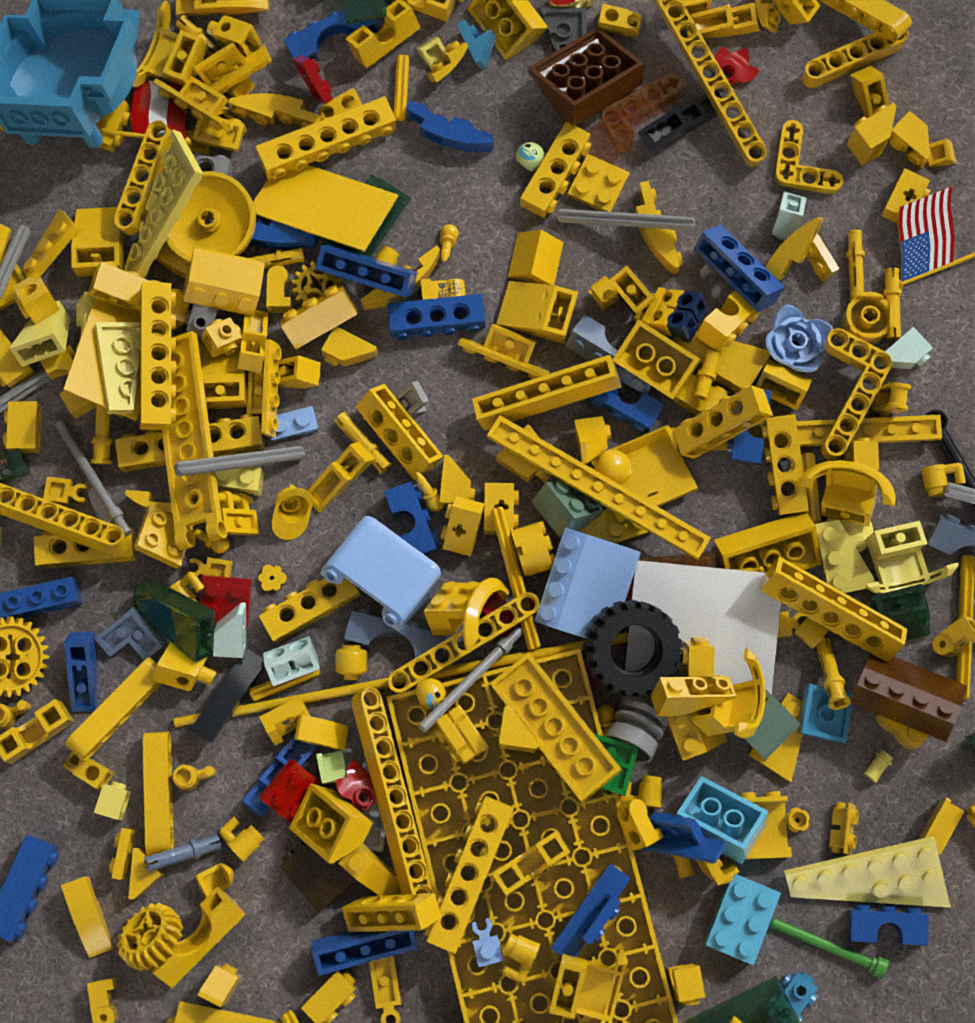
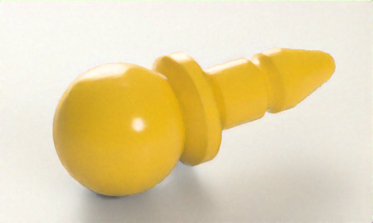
M452 224L443 226L440 231L441 259L443 262H446L449 258L451 247L456 245V240L459 236L458 229Z
M416 472V481L424 493L422 498L426 500L427 508L432 512L441 511L444 505L440 504V494L437 493V488H432L426 478L419 472Z
M196 528L192 530L196 539L199 538V540L205 542V546L212 548L216 553H224L230 547L228 537L211 541L207 532Z
M607 704L601 705L597 709L604 737L610 724L614 721L616 713L615 709Z

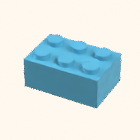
M701 776L676 816L695 819L704 837L724 841L726 848L722 854L742 864L766 827L768 811Z
M737 874L734 875L733 880L725 885L703 945L747 964L754 965L781 893Z

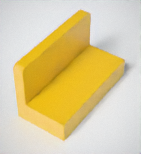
M947 797L940 799L918 838L919 840L934 836L939 855H941L965 812L951 804V800Z

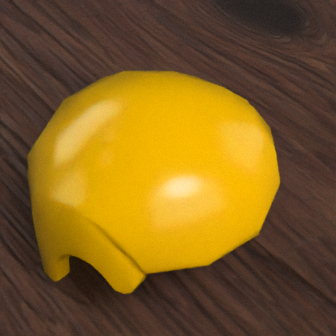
M608 449L599 455V461L593 468L619 485L625 483L631 475L629 458L623 452L616 449Z

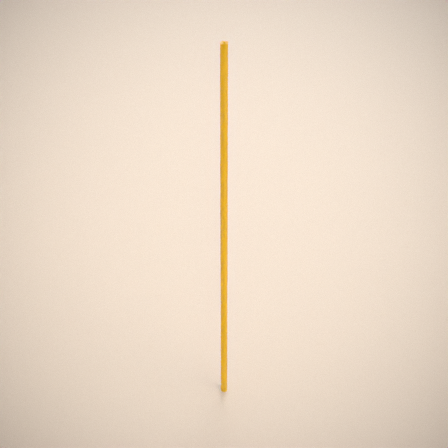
M629 632L617 634L613 639L612 645L628 642ZM586 640L504 655L490 668L514 664L528 652L536 660L579 648L581 651H584L583 642H586ZM483 660L448 666L430 678L436 679L472 672ZM428 670L415 673L418 676H423ZM404 675L395 676L393 679L394 686L406 684ZM388 678L240 705L232 717L272 710L293 699L309 703L357 694L371 687L377 690L389 688ZM201 713L174 718L175 728L193 725Z

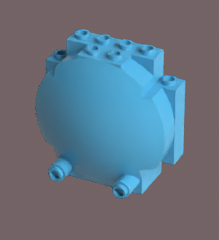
M31 0L25 15H4L0 23V125L6 134H20L23 141L29 145L37 144L41 136L82 138L85 144L91 148L101 146L103 136L96 123L103 116L113 112L123 102L134 84L137 73V59L133 46L138 34L130 19L124 18L126 12L119 0Z

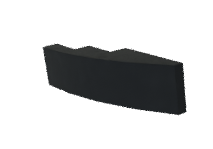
M716 90V91L714 92L715 95H716V97L722 98V97L720 96V94L718 93V91ZM705 94L698 100L694 98L679 109L675 107L638 131V135L649 151L652 152L692 132L718 116Z
M247 649L244 652L243 658L237 661L220 684L190 730L213 744L225 723L230 721L240 703L244 702L249 694V690L265 668L264 658Z

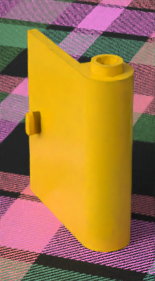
M669 425L612 448L623 452L631 463V475L621 486L657 507L698 490L691 473L677 449V441L673 432L674 427L670 428ZM599 455L589 462L590 468L593 469L598 463ZM612 511L618 524L627 521L626 518Z

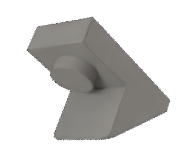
M418 381L411 382L395 396L412 418L427 411L425 405L429 400Z

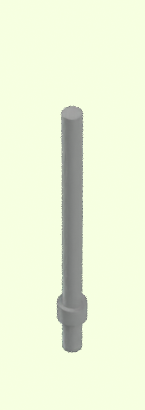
M57 421L55 427L106 508L109 520L120 527L125 537L131 534V530L123 519V512L113 503L64 421Z
M515 627L505 638L502 637L495 644V648L418 725L420 730L426 732L502 655H506L513 648L512 644L523 634L522 629Z

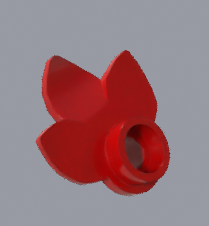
M721 47L715 55V59L722 72L731 75L730 78H726L730 86L736 82L748 83L759 72L758 68L748 65V49H741L730 53L725 47Z
M352 761L346 770V778L337 779L336 787L339 794L351 800L355 808L367 810L373 806L376 799L370 773H367L357 761ZM360 793L365 795V802L359 800Z

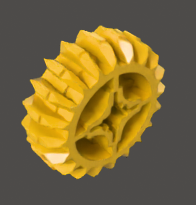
M150 903L147 908L142 906L140 912H134V916L130 920L127 919V925L121 928L123 933L117 937L120 942L116 945L119 949L118 954L129 967L140 972L144 969L149 971L152 966L158 968L161 961L166 962V957L169 954H173L172 950L174 947L179 946L177 940L182 938L181 931L184 928L181 925L179 915L171 907L161 903L156 905Z

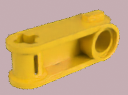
M891 382L881 386L871 404L872 411L880 414V417H888L889 415H897L907 411L908 390H911V385Z

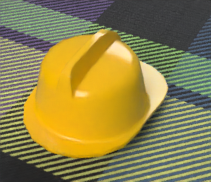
M289 484L287 488L282 489L275 497V508L272 517V530L274 534L284 540L295 539L306 530L313 507V497L310 492Z

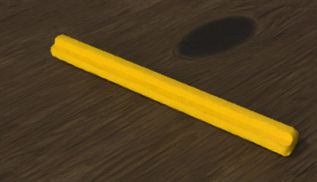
M497 507L491 510V515L515 599L521 594L526 593L504 508ZM528 598L521 601V608L525 611H531ZM531 616L521 622L528 650L540 647L534 619Z
M963 555L961 557L958 619L963 615L973 619L975 556ZM968 642L960 648L956 659V681L967 685L963 700L970 698L972 642Z

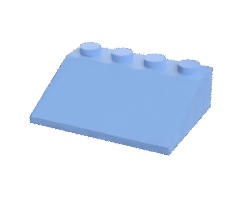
M565 527L535 622L587 639L585 633L587 628H591L593 624L591 620L594 616L598 617L602 613L601 610L603 608L613 606L614 602H625L641 552Z

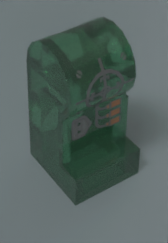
M16 449L9 452V455L0 458V483L3 484L31 474L25 454L21 450Z

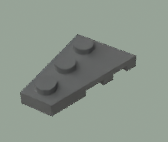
M540 8L541 17L548 26L546 30L554 52L587 33L586 8Z

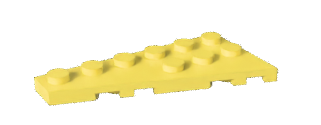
M172 130L169 137L173 139L170 150H165L162 158L164 160V168L162 173L159 172L156 175L145 207L148 210L145 222L140 221L138 227L140 231L139 240L137 243L132 244L123 270L126 272H136L141 278L147 276L151 264L157 258L159 250L168 239L171 229L179 220L183 208L190 201L191 194L200 183L203 175L181 132Z
M934 836L784 870L790 896L795 898L951 908Z

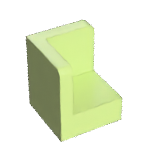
M342 751L316 754L322 784L336 783L337 779L346 778V765Z

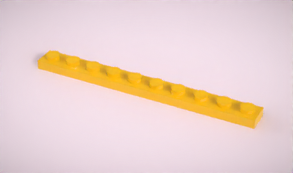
M499 415L487 434L488 439L696 560L700 558L711 539L706 534Z
M940 415L863 418L850 444L858 438H870L871 441H878V443L939 441L942 439ZM836 419L796 421L800 447L822 446ZM840 422V428L843 431H851V427L847 422ZM759 423L747 430L751 436L764 439L763 448L768 447L767 439L762 438L760 424L763 423ZM781 433L776 435L774 438L775 445L778 448L785 446L787 441L785 435ZM728 441L709 451L727 450Z

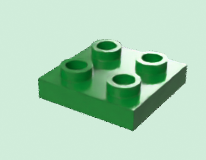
M594 734L623 770L600 789L626 796L639 747Z

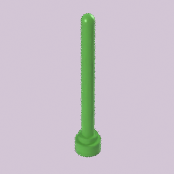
M772 919L770 921L771 928L868 968L872 976L881 980L887 971L889 964L887 959L882 957H872L871 959L780 920Z

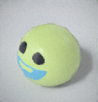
M534 142L523 143L516 152V160L530 172L536 171L544 159L543 149Z

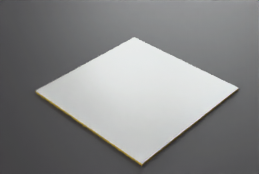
M638 560L634 573L632 600L649 603L668 614L672 619V623L678 627L680 632L678 637L682 640L683 647L684 641H690L691 637H705L708 642L715 646L714 676L719 674L721 676H729L732 685L753 680L749 666L744 660L745 648H748L756 656L761 666L765 689L772 694L781 602L760 591L765 573ZM630 625L628 633L625 671L633 672L643 668L650 661L654 652L653 636L646 628L638 625ZM677 662L676 668L679 670L676 676L672 674L670 677L688 676L683 671L684 665H682V662ZM647 693L646 697L642 698L622 696V700H636L654 708L650 697L651 693Z

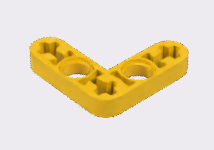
M796 120L787 121L783 125L780 135L775 169L776 182L783 187L828 194L837 193L843 184V177L838 171L798 165L803 127ZM790 127H793L794 132H797L794 134L792 142H788ZM790 148L795 152V156L788 159L783 156L782 151ZM785 165H790L788 175L791 176L788 179H783L782 175ZM804 174H812L815 182L807 184L803 181L802 176ZM820 175H822V176H823V178H822L823 181H822L821 185H818L819 180H820ZM830 178H834V182H836L834 187L830 186V182H827Z

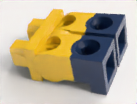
M659 287L656 293H651L655 300L646 307V312L641 311L638 315L634 316L635 323L639 319L664 336L679 337L682 342L690 343L699 327L698 324L701 323L709 308L702 293L673 289L666 291L665 288Z

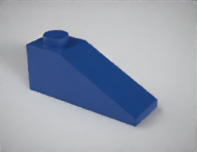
M95 631L70 632L64 642L71 712L95 711L97 709Z

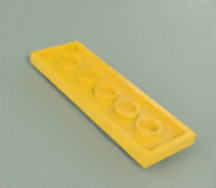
M529 652L490 682L496 693L506 705L510 706L538 743L541 751L582 803L623 771Z

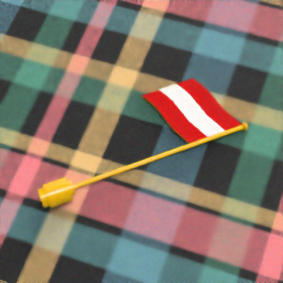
M146 80L138 87H133L134 93L131 108L133 133L99 129L101 134L143 139L149 124L160 120L171 131L181 132L188 146L191 144L190 138L186 137V110L176 105L173 98L170 97L167 100L157 92L159 88L155 85L154 81ZM163 82L178 92L183 88V86ZM165 131L159 132L157 138L162 137Z

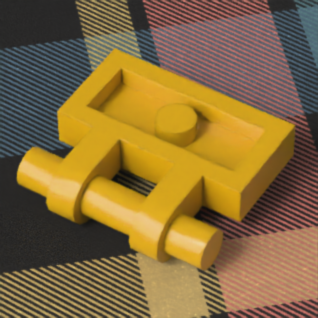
M220 491L218 494L220 505H222V508H220L221 516L226 525L227 534L247 536L259 534L256 510H249V505L253 502L252 496L244 492L232 494L229 491Z

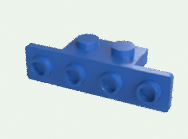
M654 812L650 821L654 829L660 828L664 837L641 849L714 864L726 848V844L721 840L704 837L695 819Z
M608 864L551 948L561 956L565 954L577 957L586 942L591 945L593 941H599L605 932L603 927L608 919L612 921L620 910L618 905L621 901L617 898L630 881V877L614 865Z

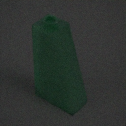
M154 579L134 586L133 607L194 662H198L213 654L215 610Z

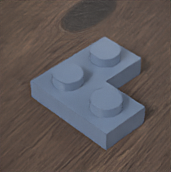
M134 607L94 638L109 657L129 643L140 657L146 660L165 645Z

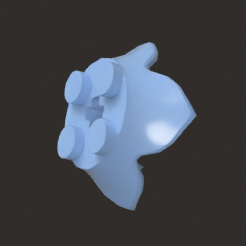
M786 304L780 309L773 320L772 330L766 336V348L779 364L799 372H814L821 365L820 353L824 350L823 343L830 331L833 330V326L820 319L806 320L798 308ZM793 342H798L799 345L796 346L793 344Z

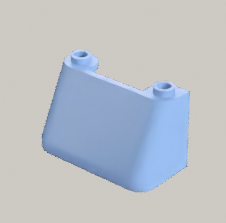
M365 516L326 562L320 574L330 583L341 584L346 578L384 606L382 610L384 622L399 632L431 596L441 576V571L435 562L373 517Z

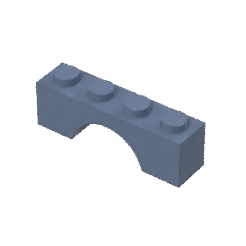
M584 315L572 330L565 345L588 361L610 355L613 359L618 352L607 341L605 326L587 315ZM615 363L619 379L642 394L649 393L653 386Z
M949 514L946 517L939 515L928 536L927 544L951 555L959 548L975 546V526L971 524L968 527L959 524L961 520Z
M360 608L358 612H351L344 636L345 642L360 644L363 647L370 648L380 637L398 635L405 638L413 646L415 658L448 639L447 636L432 635L430 628L429 630L419 628L420 624L408 621L398 632L384 622L383 617L372 616L373 612ZM440 649L436 653L435 658L440 663L445 649Z

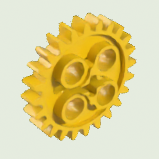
M7 616L6 621L0 618V696L3 693L4 697H11L12 692L15 696H21V689L24 692H29L28 684L37 686L38 683L35 678L44 677L40 669L48 668L46 664L42 663L44 659L49 658L48 655L43 654V651L49 647L41 645L45 636H36L40 629H31L32 622L26 621L23 624V618H16L15 622L14 618ZM21 638H23V640L25 641V646L20 651L18 649L17 644L18 641ZM12 654V658L6 660V655ZM22 663L24 671L21 675H18L17 666Z

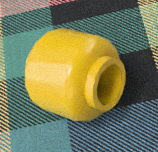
M342 644V648L337 649L335 653V671L338 674L344 675V680H358V675L367 672V651L362 649L360 644Z

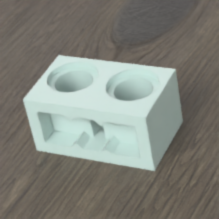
M310 636L263 653L264 666L273 686L320 670L318 656Z

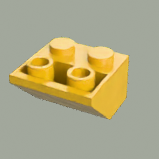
M895 103L887 107L885 105L879 107L874 111V115L869 118L863 117L854 124V129L849 134L850 138L847 146L862 166L883 153L891 137L897 107Z

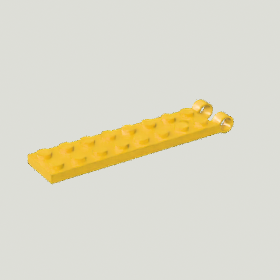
M193 331L172 337L176 338V350L171 352V361H176L175 376H171V384L176 385V397L171 399V408H176L175 423H171L169 430H162L175 530L174 540L179 550L195 546V536L190 526L200 523H207L206 532L211 541L227 537V528L221 516L216 472L177 476L174 470V465L177 462L213 457L197 333ZM154 352V353H152V357H153L154 359H156V360H162V359H164V356H163L162 353H160V352ZM155 375V382L157 384L164 382L161 376ZM158 399L159 408L164 406V402ZM196 495H198V501L196 504H194L193 499Z

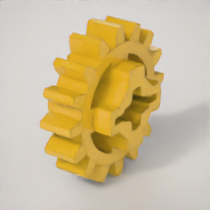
M311 261V267L307 268L305 265H302L303 272H295L298 280H292L293 286L296 287L292 289L293 295H298L295 298L297 303H304L312 297L317 299L324 295L322 292L331 287L332 284L337 287L342 285V279L338 278L339 276L315 269V263ZM307 279V285L302 290L303 283ZM313 281L315 282V284L322 287V292L320 291V289L318 290V288L314 287Z

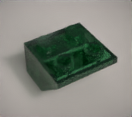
M922 584L877 594L869 599L871 609L907 629L905 641L930 635L929 606Z

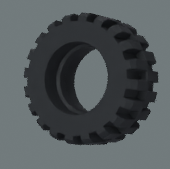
M643 601L614 602L611 607L606 606L601 610L602 613L598 617L594 616L591 620L593 624L590 629L587 628L585 633L587 640L583 642V650L586 651L585 662L589 666L593 677L609 691L615 694L618 693L623 697L631 698L636 696L637 698L646 697L647 693L652 694L660 677H670L672 674L676 676L679 670L676 668L677 662L682 661L683 655L680 653V648L683 647V643L678 637L680 633L678 627L672 623L669 615L661 609ZM630 625H638L646 628L653 636L654 652L650 661L643 668L633 672L624 671L613 662L611 658V645L617 633L623 628Z

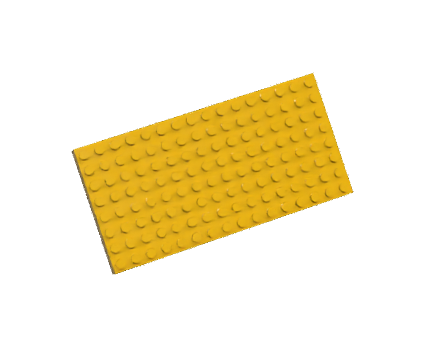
M580 648L536 659L540 667L594 734L603 736ZM510 666L485 672L442 715L444 716L460 705L489 746L486 751L465 765L461 761L458 763L454 761L448 752L451 746L447 740L441 742L434 732V729L437 728L435 723L426 732L420 730L418 725L434 709L422 708L415 690L388 696L389 710L433 893H435L437 901L440 896L445 897L448 887L444 886L449 872L455 873L458 863L454 862L459 847L464 849L468 839L464 838L469 823L474 825L478 815L473 813L478 800L484 801L485 796L514 807L457 952L455 954L448 951L464 1022L601 1023L599 1019L577 1013L574 1019L549 1013L562 956L555 952L551 946L608 864H612L630 877V881L617 898L621 901L618 905L620 910L612 921L608 919L603 927L605 932L599 941H593L591 945L586 942L577 958L615 967L619 950H622L628 963L624 972L612 1023H678L634 852L617 816V809L621 804L619 795L599 789L582 803L540 748L535 753L499 748L504 707L507 705L490 685V682ZM466 677L442 683L445 687L446 697ZM485 818L482 820L480 827L482 831L490 833L495 829V822L491 818ZM557 831L570 850V853L505 896L492 873ZM475 842L471 846V853L476 857L484 855L486 851L485 845L481 842ZM465 866L461 871V877L465 881H471L476 876V870L472 866ZM456 890L452 893L451 900L455 905H462L466 901V894L462 890ZM451 914L445 915L441 921L442 926L447 930L453 929L456 926L455 917ZM489 918L492 924L491 931L489 932L490 937L498 935L504 961L479 967L472 941L480 939L479 935L473 931L472 923L476 922L477 928L483 931L487 928L486 919ZM511 934L515 936L520 935L541 944L526 980L522 983L502 975L506 965L517 970L521 963L510 959L509 955L503 953Z

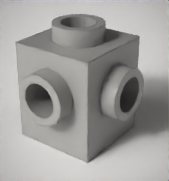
M194 304L192 311L188 310L184 324L188 325L187 331L197 333V338L201 339L205 328L217 320L219 309ZM200 318L205 319V326L199 324Z

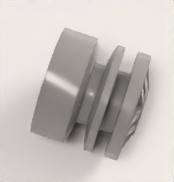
M631 699L622 700L614 716L616 722L610 724L605 737L639 747L635 761L642 763L651 762L658 747L656 740L662 738L663 731H665L668 725V720L665 716L657 717L655 708L645 703Z

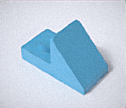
M465 20L457 23L475 63L481 69L486 68L496 36L491 30L479 35L475 26H470Z

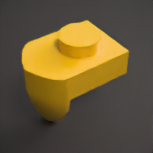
M219 863L194 877L206 899L217 887L222 890L230 887L234 881V872L226 864Z

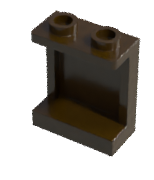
M302 840L300 843L303 846L296 852L293 849L281 859L284 863L279 867L314 909L321 913L358 880L338 863L339 860L333 864L328 863Z

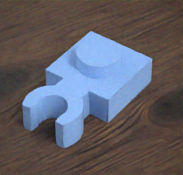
M489 918L486 919L487 928L483 931L477 928L476 922L472 923V929L479 935L480 939L472 941L479 967L504 961L498 935L490 937L489 932L491 931L492 924Z

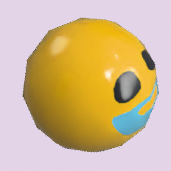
M433 678L422 680L415 688L417 698L424 709H435L446 697L443 684Z

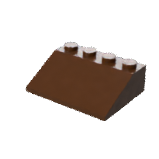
M598 27L528 67V73L557 114L572 126L587 119L643 83L644 63Z
M870 653L851 699V704L947 742L961 708L967 685L896 657L886 662Z

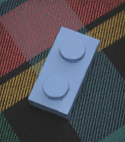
M313 406L277 415L279 426L276 431V437L271 438V440L276 442L318 431Z

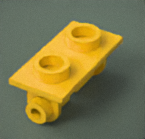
M836 802V807H833L832 825H839L841 828L840 830L831 829L829 844L831 853L841 854L843 849L844 854L851 855L852 850L856 848L857 839L853 833L854 825L858 824L859 811L856 810V805L848 803V808H846V803Z

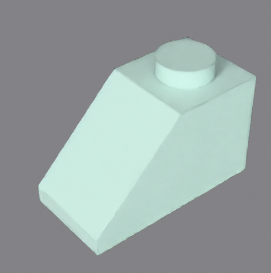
M784 191L772 235L785 241L792 233L799 229L806 197Z
M913 327L885 352L892 358L891 368L912 369L916 364L921 367L930 359L928 354L933 347ZM875 361L874 364L877 367H884L881 361Z
M240 603L217 622L214 632H210L209 647H213V656L243 658L246 649V603Z

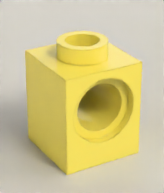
M112 781L111 785L103 784L94 813L122 821L131 792L125 790V784Z

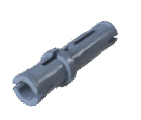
M217 834L198 841L193 839L189 841V844L145 856L144 864L155 861L154 864L145 866V868L150 873L162 867L190 858L196 860L200 858V855L221 850V843L210 845L212 842L219 841V837Z

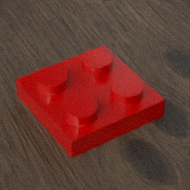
M302 55L293 58L292 61L313 98L323 104L332 101L333 98L330 93L333 91L326 80L322 81L319 75L321 70L317 62Z
M202 575V584L205 588L201 591L199 624L216 625L217 622L240 603H246V628H248L252 578Z
M291 758L259 798L288 822L292 823L310 784L326 786Z

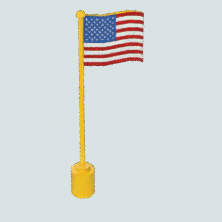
M953 186L899 207L897 224L901 250L899 288L975 258L974 252L954 260L955 234L951 210Z

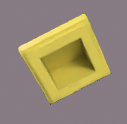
M434 37L416 48L429 68L439 61L444 62L441 53L445 52L446 49L439 37Z

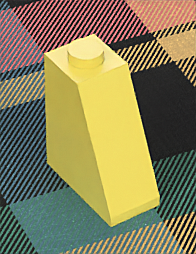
M59 300L56 301L60 309L59 311L37 324H34L30 318L10 346V350L22 367L65 352L71 318Z

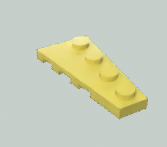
M96 322L94 329L107 404V414H132L139 368L140 322Z

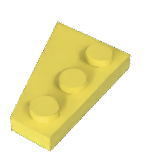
M839 519L815 524L827 584L843 593L866 589L865 586L867 584L876 582Z

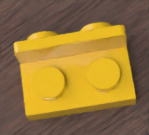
M205 118L202 121L198 119L192 140L194 143L239 153L243 135H247V129L245 124L236 118L223 119L231 128L229 133L223 129L215 130L207 123L208 120Z
M722 855L714 864L696 860L702 872L718 886L729 883L733 880L734 875L739 873L737 867Z

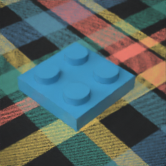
M805 684L799 719L801 725L798 727L797 733L846 744L852 704L850 703L846 708L839 710L830 709L827 691L821 686ZM846 693V695H848L851 700L853 694Z

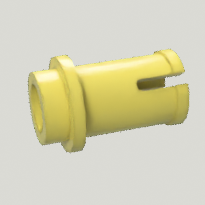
M883 750L875 753V759L863 773L875 783L878 782V779L888 765H892L893 757Z

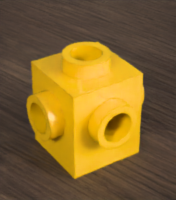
M230 317L223 321L222 319L213 321L205 328L201 339L212 358L224 353L229 355L235 352L242 339V333L239 326L234 324Z

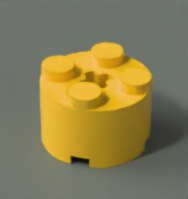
M863 292L857 295L844 311L841 321L842 329L874 345L882 341L888 330H890L894 323L895 313L891 303H888L881 294Z
M543 521L510 531L524 577L552 569L555 557L551 551L553 548Z

